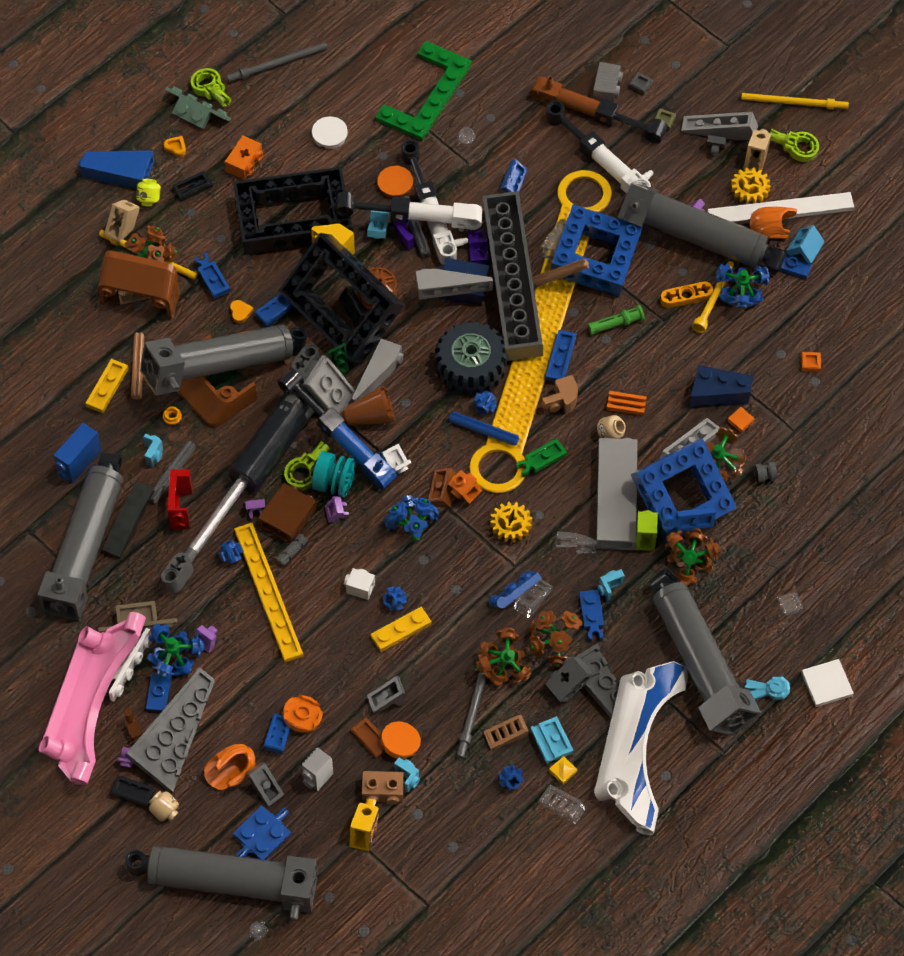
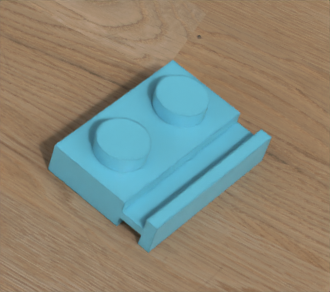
M557 716L541 722L537 726L530 727V731L546 764L553 760L561 759L563 756L566 757L573 754L574 750Z

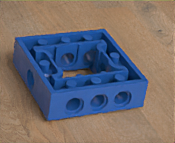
M573 204L550 270L586 259L589 262L588 269L563 277L562 279L619 297L640 238L642 227ZM582 234L589 236L590 239L595 238L605 241L609 245H617L610 265L576 254Z
M703 438L695 440L630 474L647 509L658 513L657 529L664 543H667L666 538L672 532L677 533L678 531H676L675 527L671 530H664L662 527V523H666L663 515L671 514L676 516L677 512L662 481L691 467L692 475L696 477L701 487L700 492L704 493L707 502L695 505L694 509L714 507L716 511L715 519L737 508ZM694 529L682 530L681 537L685 535V532H691Z

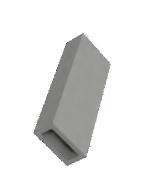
M599 438L596 549L635 550L637 487L630 474L637 471L636 439Z

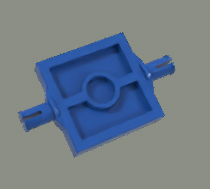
M261 805L233 833V836L243 847L235 856L245 857L249 853L258 859L266 860L291 835V832L282 823V820L289 814V811L283 807L274 815Z

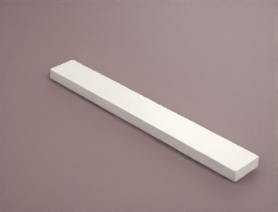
M851 192L712 208L708 209L707 212L736 224H745L750 222L751 213L763 207L797 209L796 215L790 217L795 218L853 211L854 204Z

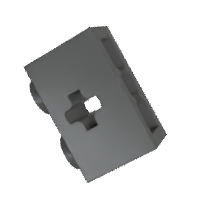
M568 657L562 663L563 666L558 671L553 672L545 683L561 702H569L595 675L580 657Z

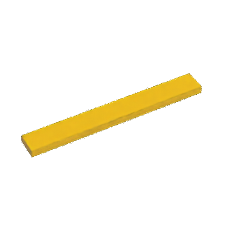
M253 523L234 528L235 535L244 551L242 552L284 662L303 657V652Z

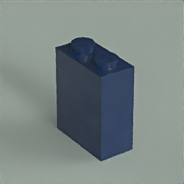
M446 258L444 265L440 266V270L489 277V265ZM485 291L438 297V299L482 306Z

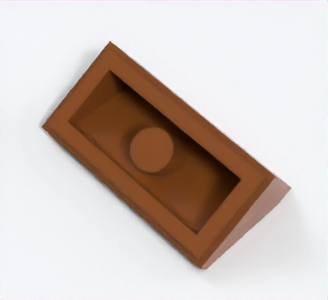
M452 468L434 470L428 497L431 504L443 507L451 506L453 498L451 491L453 489L448 483L457 474Z

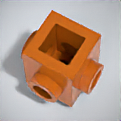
M460 470L448 483L453 489L451 493L458 500L463 498L469 504L482 492V489L476 483L477 479L470 472L466 474Z

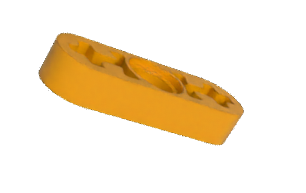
M699 282L667 289L662 292L660 302L665 308H674L709 300L713 293V286L709 282ZM690 292L692 296L690 298H684L682 296V293Z

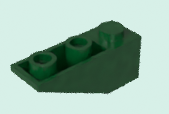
M345 343L323 354L331 360L344 377L349 373Z

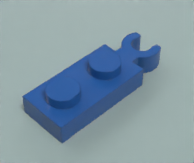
M206 252L203 253L204 260H199L196 256L195 263L198 266V273L213 299L231 292L215 261L209 262V256Z
M714 507L677 511L676 516L666 514L663 515L666 523H662V527L664 530H671L675 527L676 531L713 527L716 511Z
M599 590L579 591L584 630H589L588 641L592 642V635L594 634L598 635L599 640L602 641L603 632L600 628H604Z

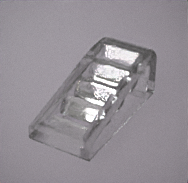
M560 220L541 245V257L553 260L564 230V220Z
M542 579L515 599L514 609L529 618L552 591L553 586ZM536 586H538L539 588H541V589L544 590V591H543V592L540 591L539 589L536 588Z
M549 785L539 799L540 803L574 824L577 823L586 809L583 801L552 785ZM555 793L556 796H555L554 799L550 802V801H549L550 798H551L552 795ZM569 802L570 804L568 805V807L564 809L566 804Z

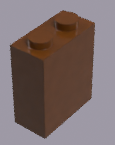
M283 483L258 517L259 527L288 543L294 542L295 538L316 512V500L309 494L301 493L295 486Z

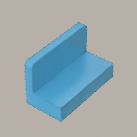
M814 225L807 226L798 230L786 252L789 257L801 253L807 263L810 264L824 244V240Z

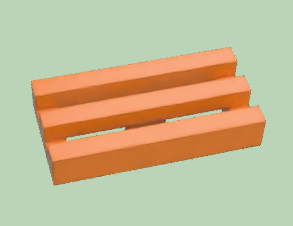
M609 391L606 410L644 416L647 397ZM611 403L622 404L623 406L613 405Z

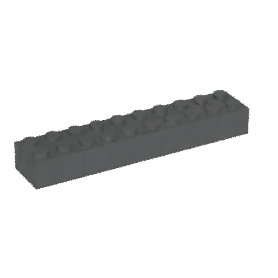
M519 191L482 196L507 361L543 356V343Z

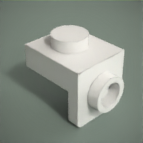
M399 444L381 453L383 459L398 474L407 470V465L411 463L410 459H406Z

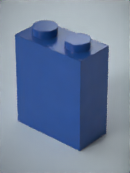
M82 423L53 455L57 474L62 480L74 483L100 454L102 450L97 431Z

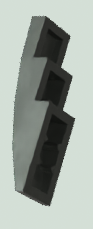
M138 481L136 482L115 520L102 552L119 559L121 558L137 531L138 523L146 512V505L154 494L153 487Z

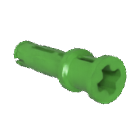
M639 304L636 308L624 309L617 315L588 323V329L590 334L593 335L624 324L628 326L630 323L638 320L644 321L645 315Z

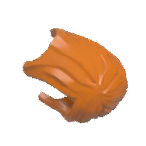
M777 206L758 208L751 213L750 228L769 236L768 239H787L789 235L786 234H790V230L783 228L782 221L786 218L794 217L797 209Z
M234 744L214 755L204 768V776L208 784L218 790H224L241 784L248 778L246 773L255 767L253 750L244 744Z

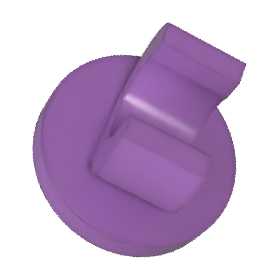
M122 748V758L117 757L120 766L132 768V764L136 765L125 756L130 748Z

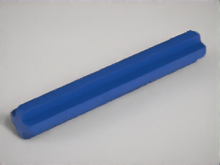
M452 412L449 417V421L508 444L515 446L519 442V435L460 413Z

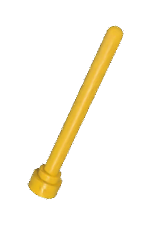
M732 261L727 262L730 268L733 269L734 263ZM717 282L701 316L695 318L692 324L694 331L698 333L706 331L708 327L707 319L726 282Z

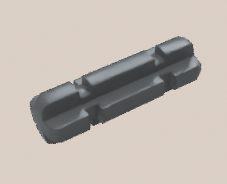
M299 534L295 541H292L283 551V554L277 557L276 561L281 566H285L289 559H292L301 549V546L307 543L308 539L303 534Z

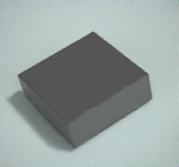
M637 72L629 83V88L645 95L653 84V79Z

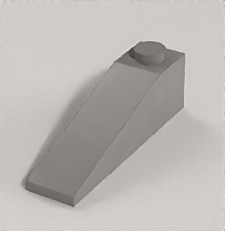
M753 112L684 116L681 131L682 133L703 136L712 135L733 140H750L753 130L758 128V123Z
M421 269L416 271L419 300L493 290L492 277L440 269Z
M380 339L351 398L352 403L374 391L395 371L397 365L402 363L404 354H402L401 345Z
M706 418L664 449L660 458L698 439L703 438L705 444H707L716 436V432H718L720 427Z

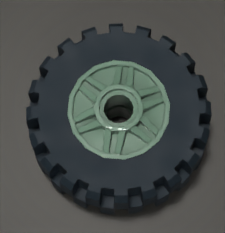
M463 322V325H454L452 330L448 328L444 335L440 336L438 344H436V372L444 385L448 384L450 390L453 391L455 389L459 394H463V392L468 393V395H473V393L482 394L485 390L490 391L494 389V384L498 385L501 382V378L504 377L507 368V355L503 337L499 336V332L495 329L491 330L489 325H480V322H474V324Z

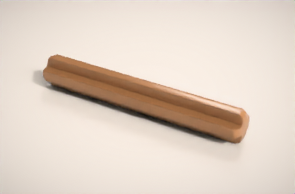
M581 259L533 276L534 288L589 268V262L586 259Z
M143 333L134 334L131 398L134 400L142 398L143 376L139 370L144 348Z

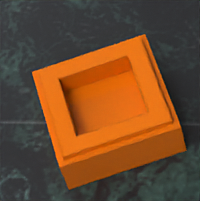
M802 352L801 371L820 372L821 353Z
M742 407L728 418V422L741 433L755 420Z

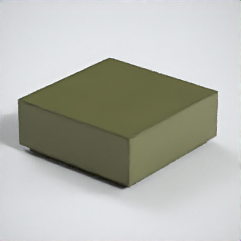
M659 108L655 119H661L668 125L667 130L670 131L676 114Z

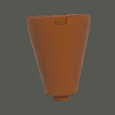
M380 386L344 407V412H341V416L345 420L344 423L353 426L395 422L390 397H386L385 394L387 393L386 387Z

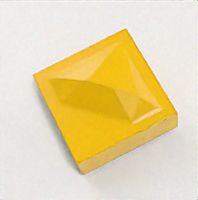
M563 756L549 768V772L564 785L578 772V769Z

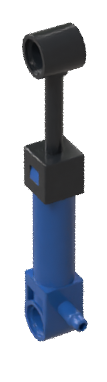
M291 368L277 380L278 386L284 393L290 395L292 392H296L318 414L319 419L316 425L328 437L332 436L362 467L361 471L379 489L383 490L397 477L395 470L378 453L374 454L344 423L345 420L333 407L325 412L301 387L304 380L298 371Z

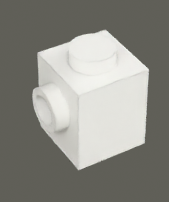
M353 568L351 573L346 575L344 581L346 593L369 600L375 586V575L368 573L364 569Z

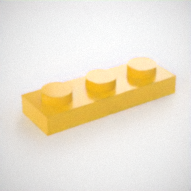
M113 359L110 360L85 403L87 408L104 413L129 369L128 365Z
M421 606L371 633V638L380 652H383L431 626L432 621Z

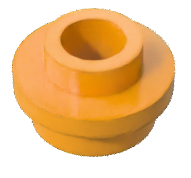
M168 407L163 413V420L168 425H176L182 419L181 411L176 407Z

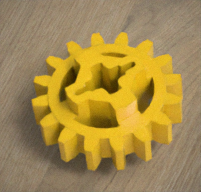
M747 167L745 172L739 170L738 174H734L731 181V192H735L734 197H740V202L746 200V204H749L750 201L754 204L757 200L763 202V197L767 198L768 192H770L771 186L770 180L767 179V174L762 175V170L756 172L754 167L752 171H749Z
M509 501L507 506L501 503L500 510L495 508L494 514H491L492 521H490V527L493 528V534L498 533V539L505 537V542L511 539L515 543V538L521 541L523 535L528 536V530L532 529L530 511H525L524 505L518 507V502L511 505Z

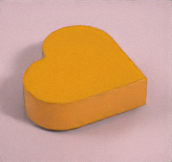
M183 136L167 139L164 142V150L167 153H173L175 157H183L186 154Z
M235 300L231 303L233 320L237 324L244 323L254 311L252 306L243 301Z

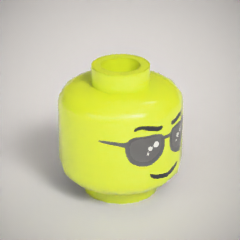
M142 179V182L137 184L136 199L142 202L143 206L151 207L160 199V185L157 184L156 180Z

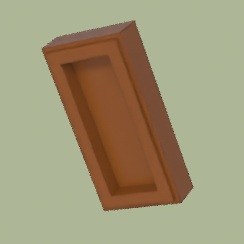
M367 717L351 728L354 736L376 760L386 753L385 748L380 742L381 732Z

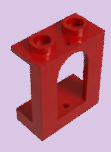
M170 469L167 511L170 527L176 530L190 529L187 508H179L180 495H192L193 493L190 470Z

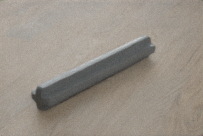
M408 219L409 227L421 257L430 256V249L419 221Z
M187 441L153 487L154 494L150 502L155 504L169 486L170 469H181L196 449L194 443Z

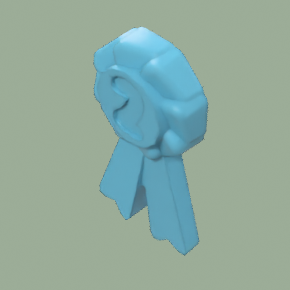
M772 677L767 683L746 680L745 689L750 690L754 700L769 696L773 700H783L790 694V684L784 677Z

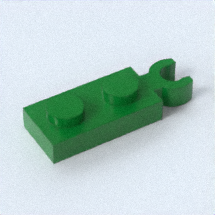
M556 438L525 455V461L517 462L515 468L516 470L525 468L521 472V476L525 477L529 474L530 470L537 473L566 457L567 451Z

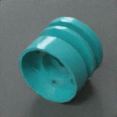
M322 451L314 468L312 489L325 493L329 486H331L332 495H336L338 492L339 497L345 498L353 482L355 460L348 458L346 461V458L341 456L336 463L335 454Z

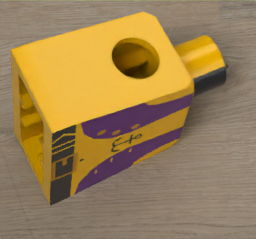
M367 799L365 804L359 803L350 826V847L367 852L370 851L379 819V808L377 807L378 802L376 800Z

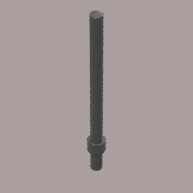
M324 42L250 68L244 67L239 69L238 72L226 75L228 82L240 78L245 79L257 72L326 50L327 45Z
M479 672L464 730L458 740L460 744L456 757L459 759H464L467 746L470 745L472 739L471 731L486 680L484 672Z

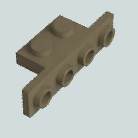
M155 601L116 605L118 623L126 620L129 612H136L145 616L146 620L142 630L146 628L152 629L155 624H162V626L167 624L169 627L174 626L173 622H177V618L157 620ZM112 626L99 627L98 632L103 631L106 633V630Z

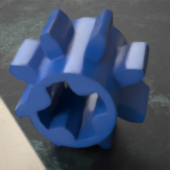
M484 391L482 394L477 393L473 399L475 410L483 415L488 414L489 411L493 413L497 406L495 396L488 391Z
M229 540L220 545L221 551L218 554L223 562L227 561L228 564L240 560V553L244 551L240 543H234L233 540Z
M400 586L387 588L388 593L382 595L383 604L389 607L390 611L403 609L402 604L407 603L406 592L401 590Z
M513 764L503 767L502 772L498 774L501 780L499 782L502 787L507 786L509 791L515 788L519 789L521 782H524L521 776L522 770L520 768L515 769Z

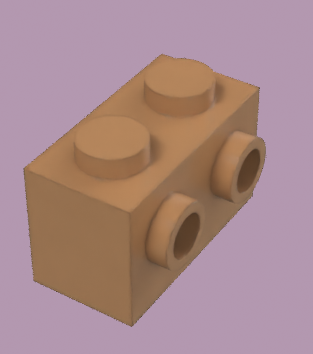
M363 771L362 801L366 802L367 799H374L377 802H387L388 804L403 802L404 772Z

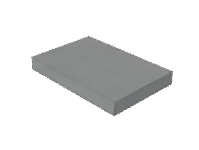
M324 355L321 356L303 384L325 411L333 407L340 415L341 412H344L343 408L352 402L351 398L355 392V389L331 360Z

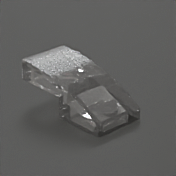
M557 532V547H576L577 554L596 553V540L578 533Z

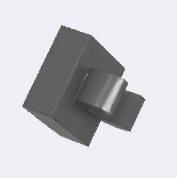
M708 135L707 147H712L711 155L718 156L719 149H725L726 138Z

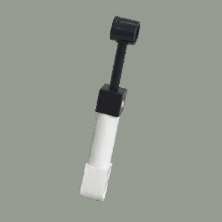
M555 100L547 104V122L551 125L562 123L580 140L579 151L590 161L595 160L621 184V189L627 193L630 184L635 181L651 187L648 179L654 174L652 170L643 175L635 168L631 170L605 147V141L592 131L588 135H584L565 117L562 102Z
M415 140L404 141L401 146L402 160L404 163L412 165L418 182V185H415L417 202L439 205L438 195L433 182L425 183L418 164L419 144ZM427 221L439 262L444 265L446 258L457 260V247L468 243V238L454 240L446 223Z
M339 192L336 196L335 213L340 217H350L353 215L354 209L390 212L389 221L408 223L409 219L452 224L451 227L459 228L460 232H463L464 229L475 230L482 225V208L476 204L454 203L453 206L415 203L410 202V198L392 197L391 205L354 202V195L350 192Z

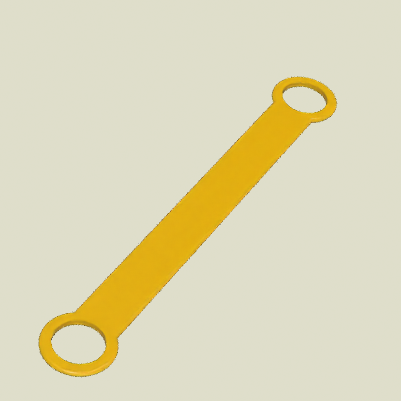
M580 170L568 174L561 180L557 196L562 206L540 274L550 271L556 249L573 205L566 196L567 187L579 179L592 180L602 188L603 197L596 205L583 208L600 213L610 203L612 196L611 187L608 181L600 174L593 171ZM582 234L580 244L576 250L577 255L584 257L589 236ZM561 278L535 288L534 292L543 343V356L512 360L492 426L519 435V442L514 446L488 436L486 445L474 453L470 461L469 470L477 479L476 483L485 491L506 493L518 487L525 478L521 476V472L525 468H519L514 478L503 484H493L481 476L478 466L481 459L492 452L507 453L514 458L516 463L525 461L522 453L543 389L558 330H561L575 286L574 282Z

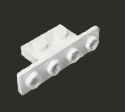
M145 629L138 643L127 655L113 677L112 681H114V684L109 691L111 701L114 702L117 697L122 695L124 684L132 678L135 665L141 662L145 648H149L152 642L148 639L149 635H151L150 629Z

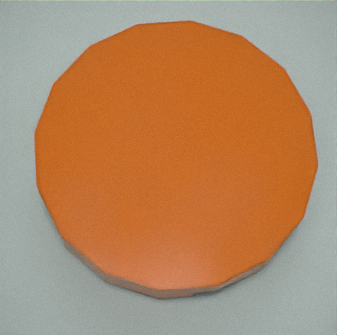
M387 167L378 176V189L385 197L391 199L392 197H404L413 188V176L404 167Z
M304 695L290 698L285 703L282 712L286 725L300 733L315 730L320 725L323 715L319 703L313 698Z
M398 721L392 722L384 728L380 742L388 755L397 759L399 757L407 759L416 754L420 747L421 738L413 726Z

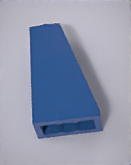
M150 150L85 152L83 158L79 160L78 168L81 170L82 177L137 189V184L142 182V179H148L155 161L153 151Z

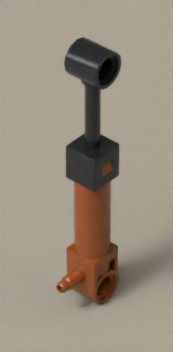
M538 77L530 90V96L536 101L545 104L555 100L560 101L564 107L594 117L595 122L612 127L614 121L617 120L646 131L645 138L654 144L661 143L668 129L666 122L661 119H653L648 125L618 114V104L602 99L600 102L564 89L563 84L553 81L552 77Z

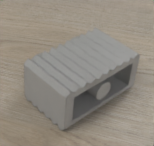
M599 62L593 91L594 100L605 99L614 102L615 96L619 97L620 86L617 85L618 82L622 83L623 72H620L621 65Z
M315 748L316 751H313V754H310V757L302 763V775L304 776L303 783L309 789L314 788L318 791L334 773L332 758L321 749Z

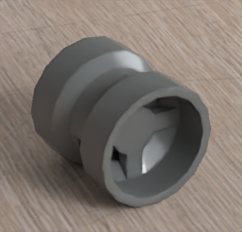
M774 461L767 462L765 465H754V475L757 483H762L767 479L770 481L777 480V469Z

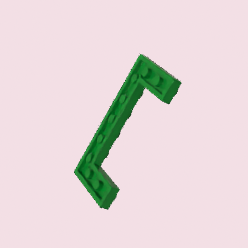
M428 41L424 42L417 53V57L446 71L416 117H412L383 104L375 116L376 122L422 142L472 66V60Z

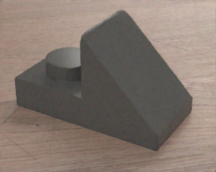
M395 676L367 695L373 713L378 714L392 704L403 705L405 691L399 676Z
M260 762L246 773L252 782L250 787L268 807L285 795L264 762Z

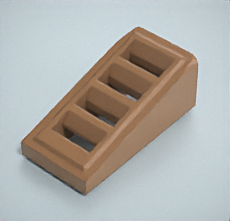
M521 714L483 732L490 750L528 737V729ZM516 725L519 726V728H520L519 731H517V729H516V727H515ZM511 728L513 734L510 735L507 729ZM500 731H503L505 738L502 739ZM494 733L498 739L497 742H495L492 737V734Z

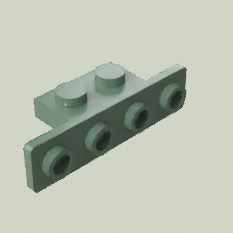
M175 86L172 89L166 87V91L179 97L172 114L205 129L212 113L227 121H231V118L227 116L228 112L219 108L216 111L212 109V104L205 101L200 103L197 101V97L189 93L185 96L182 94L183 90Z

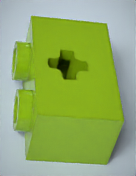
M649 510L638 511L635 550L655 551L657 512Z

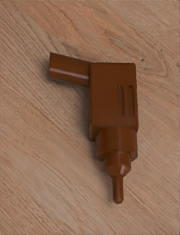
M125 709V726L133 744H135L143 733L136 717H133L132 711Z

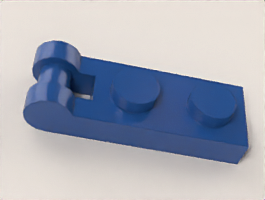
M534 571L522 573L519 576L520 579L508 584L502 593L498 596L492 595L489 598L490 606L505 608L541 580V576L538 572Z

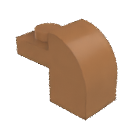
M573 375L555 380L554 390L556 394L545 397L542 401V409L545 414L557 412L561 408L567 414L575 408L578 387Z

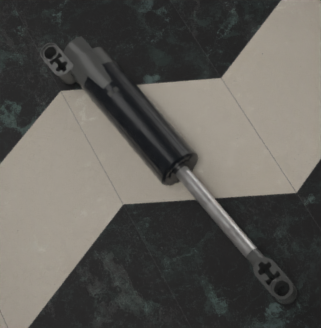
M313 344L304 346L292 362L291 367L300 373L304 382L321 358L317 346ZM301 384V387L319 405L318 401L313 397V395L307 390V388L303 384ZM292 392L290 395L283 393L228 470V475L234 482L231 489L186 552L176 554L162 572L161 578L167 591L170 593L180 591L194 571L193 560L242 491L257 492L314 413V410L296 392Z

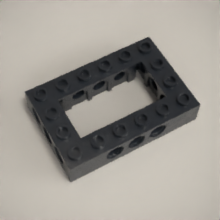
M342 167L233 182L244 254L312 245L311 229L313 226L341 224L353 232L351 216L340 217L335 213L337 194L339 192H346ZM327 196L330 216L321 215L318 218H302L303 220L290 222L286 220L283 223L276 224L265 223L259 230L256 206Z
M320 233L278 290L335 347L345 343L347 359L356 363H363L405 306L334 236ZM329 266H332L340 273L339 276L341 278H345L354 290H357L365 297L364 300L366 302L375 304L365 314L366 317L361 324L355 327L354 330L312 290Z

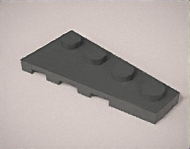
M597 643L576 657H580L595 674L583 687L612 719L619 687Z

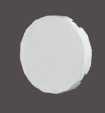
M323 117L317 120L312 128L313 141L318 146L325 147V149L340 147L348 136L346 124L337 117Z

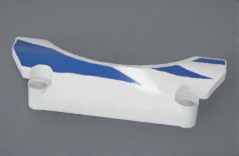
M675 661L648 668L645 674L638 671L621 677L597 783L594 789L598 800H615V805L632 824L637 826L636 831L643 835L654 834L659 812L650 788L646 767V745L650 727L662 705L675 694L686 690L689 677L687 667Z

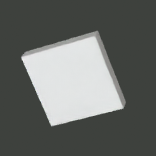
M839 659L804 669L801 672L815 707L849 698L854 694Z

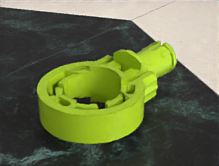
M204 68L192 75L191 86L196 95L207 97L209 100L212 97L213 100L216 99L223 107L231 103V98L223 92L225 86L221 82L220 74L216 70ZM211 76V83L204 86L199 85L201 81L209 79Z
M773 129L770 131V141L781 144L784 147L783 150L789 152L793 159L800 162H809L816 157L819 150V142L814 135L803 131L797 133L790 131L787 135ZM798 142H805L806 144L810 142L809 147L811 150L805 155V152L798 149Z
M320 441L311 454L304 452L301 457L292 459L284 470L287 484L295 486L299 491L310 489L317 459L322 451L327 452L330 448ZM301 467L309 470V476L305 479V484L302 480L297 481L293 478L292 473H294L295 469Z

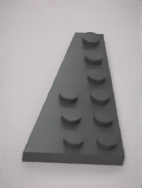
M199 668L125 755L171 794L174 792L176 782L180 776L198 723L215 682V679L202 668Z

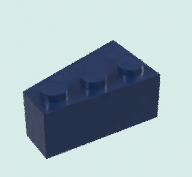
M698 365L689 408H695L698 405H707L709 407L713 406V404L724 403L725 405L748 404L754 376Z

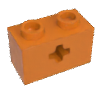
M242 135L225 160L226 172L245 180L248 175L252 174L257 161L259 162L263 157L262 144Z

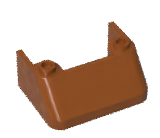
M105 252L98 286L101 303L105 304L107 297L114 296L117 290L151 297L152 302L157 308H167L168 318L172 319L181 295L176 267L170 263L121 252Z
M209 334L208 336H206V337L203 338L202 340L210 339V338H212V337H211L210 334ZM205 377L181 381L180 391H177L197 415L212 428L219 427L257 400L256 384L254 382L237 392L232 386H223L216 390Z

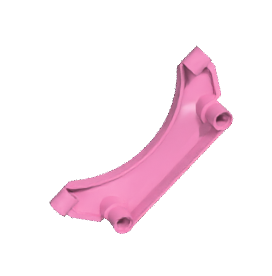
M129 612L126 620L108 628L106 633H99L87 626L82 629L46 731L40 742L39 752L55 760H60L59 768L71 782L77 785H88L96 762L94 733L99 710L113 677L139 640L146 617L139 613Z

